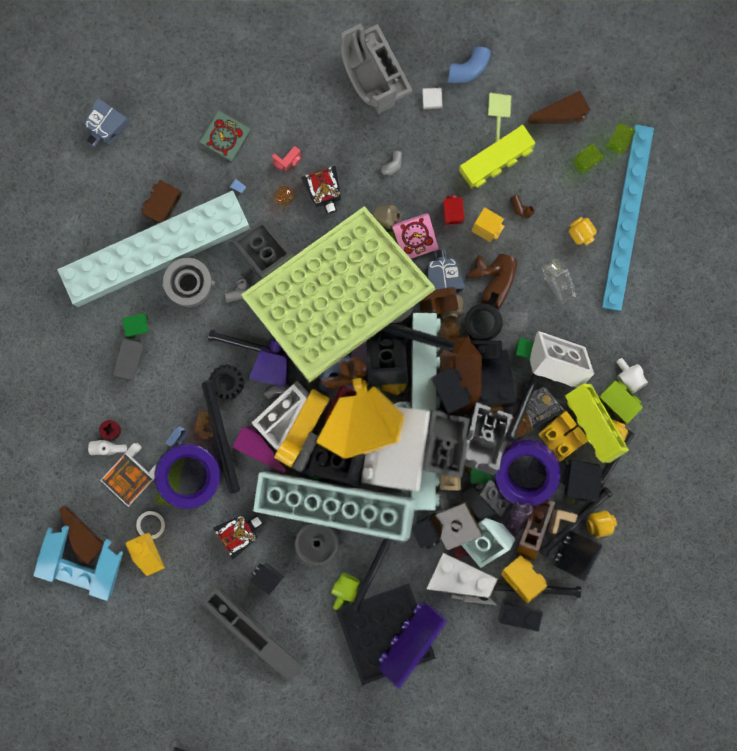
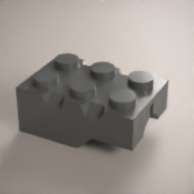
M476 402L467 416V419H469L466 434L468 447L464 465L494 475L499 470L502 453L507 444L505 434L510 430L512 415L500 410L496 413H490V407Z
M430 410L422 471L453 478H462L468 447L466 434L469 419L459 416H448L443 412Z

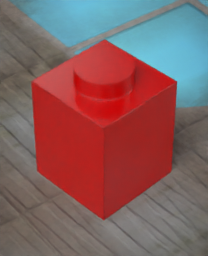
M456 195L447 196L446 199H443L442 203L444 225L463 224L465 220L463 198H458Z

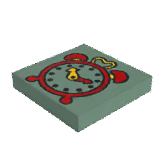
M218 110L200 140V144L233 162L250 134L251 128Z

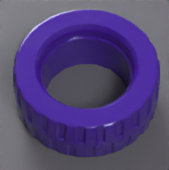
M532 439L515 441L503 450L499 470L494 474L496 486H498V490L503 494V497L513 504L530 507L544 503L552 497L559 485L560 464L558 458L554 455L552 449H549L546 444H542L540 441ZM521 456H533L543 463L547 476L537 487H521L510 476L509 466L512 461Z
M179 444L168 449L159 458L154 471V482L160 496L170 505L182 509L197 508L206 504L216 493L219 487L220 469L216 459L205 448L195 444ZM191 457L200 461L204 467V483L199 490L192 494L177 493L169 485V469L178 459Z

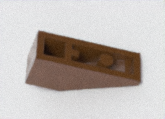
M578 91L531 114L527 121L529 124H571L575 121L581 123L587 119L590 108L581 91Z
M546 500L544 503L533 506L516 552L517 555L535 561L555 502Z
M62 506L59 510L64 525L69 526L68 536L73 551L77 554L76 558L83 564L85 562L87 564L92 563L101 554L104 542L67 506Z

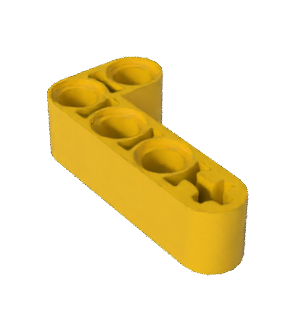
M312 389L286 439L275 454V459L289 467L293 466L309 432L312 433L330 400L329 397Z

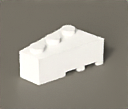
M298 381L252 422L277 451L286 439L309 396L307 390Z

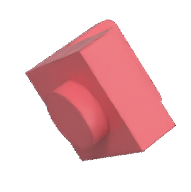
M294 146L283 160L274 153L272 155L273 165L280 171L284 169L288 172L292 166L296 167L301 161V150Z

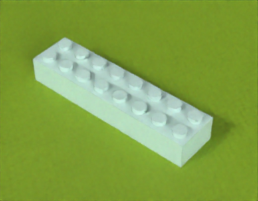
M265 471L260 472L258 476L253 511L406 541L410 538L416 499Z

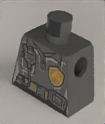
M528 383L521 386L524 393L526 391ZM542 387L537 391L534 389L524 416L529 429H533L564 410L545 387Z

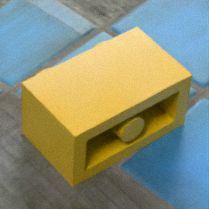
M484 207L471 231L491 243L493 238L497 240L502 232L504 218Z
M520 556L503 569L501 575L521 599L528 604L543 592L547 585L545 584L546 580L544 577L532 569L533 565L527 558L524 559Z

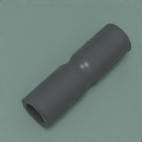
M309 432L302 450L292 466L293 468L303 472L319 436Z

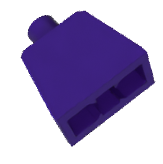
M271 339L270 347L263 346L260 350L249 379L285 387L289 378V356L285 351L281 350L282 347L275 339Z

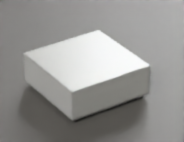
M441 88L422 90L423 109L442 108Z

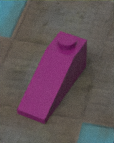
M250 425L248 428L242 427L233 448L285 474L287 469L279 460L274 458L275 453L265 439L258 434V429Z

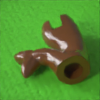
M499 254L495 261L487 266L481 255L477 256L475 261L476 268L471 270L466 278L489 277L499 274L484 289L481 297L482 304H487L491 298V293L494 292L498 294L494 307L498 310L501 308L514 280L518 264L517 259L509 255Z
M352 357L353 360L349 361L343 360L339 364L341 375L327 377L322 380V383L331 390L343 385L353 386L352 380L357 378L365 380L367 384V365L358 357Z

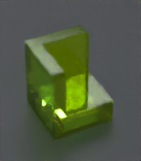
M619 123L606 147L623 155L636 130Z
M592 143L578 153L572 162L585 175L604 159V156Z

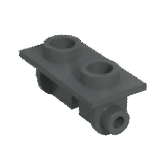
M491 479L486 484L477 483L475 486L476 492L480 494L483 500L499 517H502L510 501L503 497V494L500 493L499 488Z

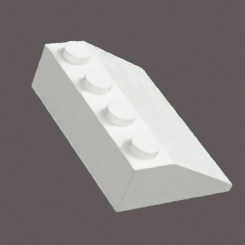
M397 407L405 415L400 439L396 444L365 454L362 483L419 491L430 411Z

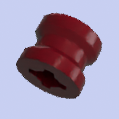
M106 420L100 425L99 432L103 438L114 440L120 436L121 427L115 421Z

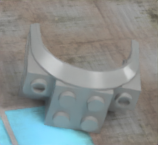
M360 23L342 32L341 54L344 66L353 87L366 104L375 107L377 113L380 114L394 107L396 100L412 93L413 90L378 24L364 30Z

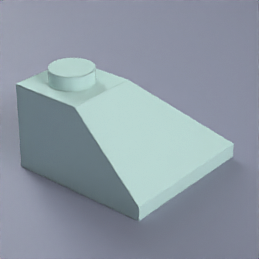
M487 518L478 523L483 536L462 544L463 548L480 568L509 551L515 540L503 524Z

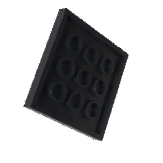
M409 583L364 599L359 607V613L348 608L349 605L336 610L362 685L386 677L378 668L380 663L378 659L384 651L386 653L391 648L389 643L395 635L399 636L403 631L401 626L406 619L410 620L413 617L414 613L412 611L417 605ZM431 645L417 665L436 659Z

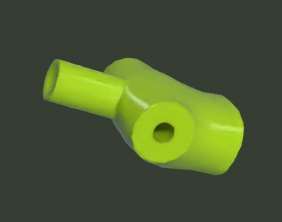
M341 573L339 579L334 582L330 593L337 596L333 605L335 610L341 608L344 600L354 601L360 583L359 579L347 573Z

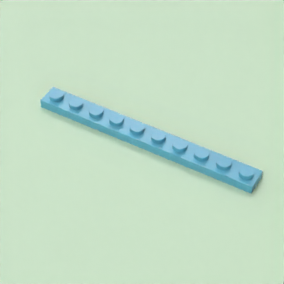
M636 124L634 126L601 308L616 311L622 310L654 131L652 127Z

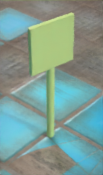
M489 93L488 116H497V142L500 138L501 117H510L511 95Z

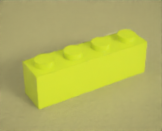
M521 125L460 165L459 171L470 188L475 186L479 188L487 182L485 179L492 176L494 178L499 175L503 167L508 166L509 168L518 162L517 158L520 156L526 157L531 154L535 141L524 125Z
M583 383L565 395L568 400V407L574 411L577 416V423L586 432V439L593 445L596 450L595 455L602 463L612 462L629 451L592 384Z

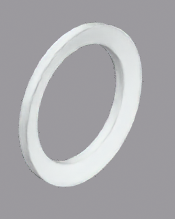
M147 511L138 518L136 524L137 531L140 535H144L145 533H143L140 526L141 520L147 515H155L161 521L160 531L156 535L151 536L152 539H156L163 533L165 522L159 513Z

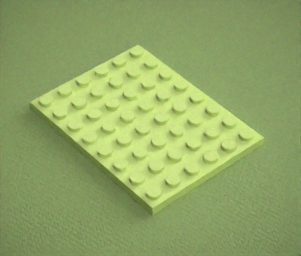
M364 206L242 293L241 296L306 379L311 382L435 290V286Z

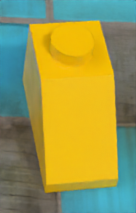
M150 533L125 543L133 562L146 576L165 568Z

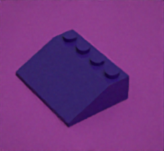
M425 601L415 606L412 611L414 613L413 617L410 620H405L401 626L403 630L401 634L393 637L389 643L391 646L387 653L384 651L378 659V662H380L378 668L398 689L401 688L447 622L442 613Z

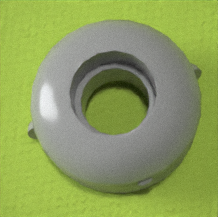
M181 258L174 261L166 269L162 288L176 304L183 307H196L208 299L215 282L210 271L202 262L194 258ZM186 275H193L197 279V285L192 291H183L180 287V281Z

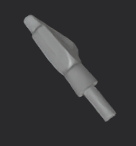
M451 594V598L460 599L463 602L497 606L490 597H487L488 600H482L480 596Z

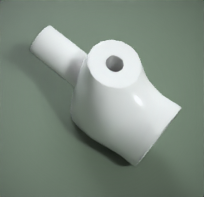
M623 358L616 362L623 371L617 376V379L627 387L631 394L647 385L648 382L639 364L629 367Z
M106 440L89 442L88 451L90 455H113L118 452H127V445H115Z

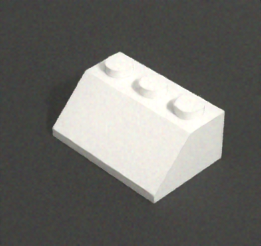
M540 331L536 333L530 356L533 373L569 386L579 387L583 383L586 384L594 374L586 347Z

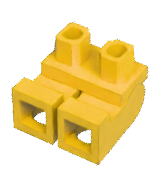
M567 411L562 412L538 433L541 440L549 449H552L559 462L588 442L580 427H575L577 424ZM573 427H575L573 430H571L569 433H567V434L564 436V434H565L566 432H568L570 429H572Z

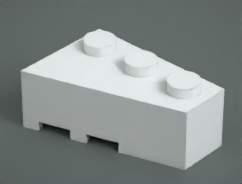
M443 553L427 589L490 597L498 579Z

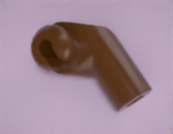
M519 195L510 198L516 215L524 218H531L534 215L535 209L532 206L522 205Z

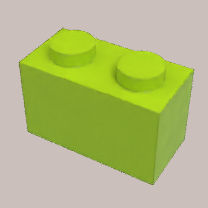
M615 380L598 397L602 404L621 423L628 424L643 407L640 405L641 401L635 395L631 396L626 391L627 387L622 382Z

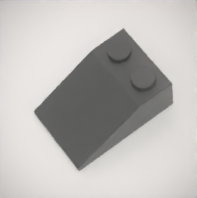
M261 220L232 241L261 280L294 257L264 220Z

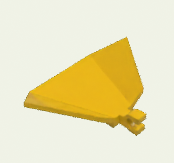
M361 378L352 380L357 395L339 398L316 441L345 459L375 452L383 447L398 443L405 417L376 387L367 391L366 381L361 380Z

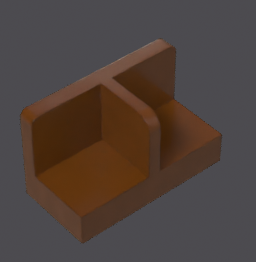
M455 287L436 289L419 301L421 313L441 314L459 310Z

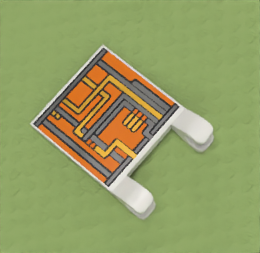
M139 443L132 444L120 460L100 480L128 507L154 480L156 465L148 472L133 458L142 448Z

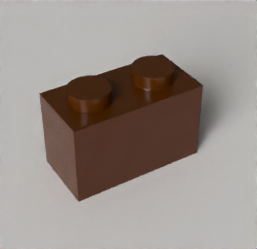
M159 180L157 184L153 185L149 200H146L142 205L144 217L158 224L170 218L182 196L179 189Z

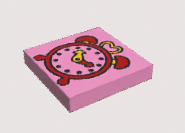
M428 213L392 225L397 244L410 259L439 249Z

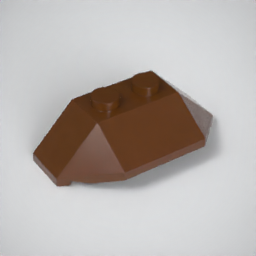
M450 338L451 341L456 343L453 352L443 350L441 353L440 372L450 367H453L454 370L458 369L463 378L460 383L463 388H468L472 397L469 398L470 404L449 415H469L471 409L481 396V354L469 338Z

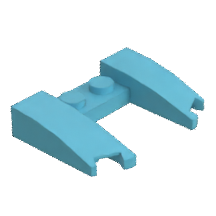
M63 526L62 532L52 533V527L48 528L40 550L34 576L50 582L58 579L90 590L89 595L108 601L113 593L123 552L121 551L118 555L113 553L108 548L112 542L106 539L96 570L62 559L69 526Z

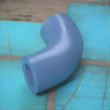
M474 47L471 57L467 62L463 64L451 63L448 82L466 83L477 78L486 69L491 51L484 47Z

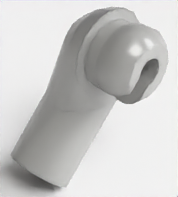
M393 151L392 161L382 166L381 171L384 175L391 176L401 169V151Z
M245 279L239 280L235 291L225 293L226 302L243 299L241 294L249 289V283Z
M288 384L285 387L273 385L264 392V395L270 400L277 394L282 395L291 386Z

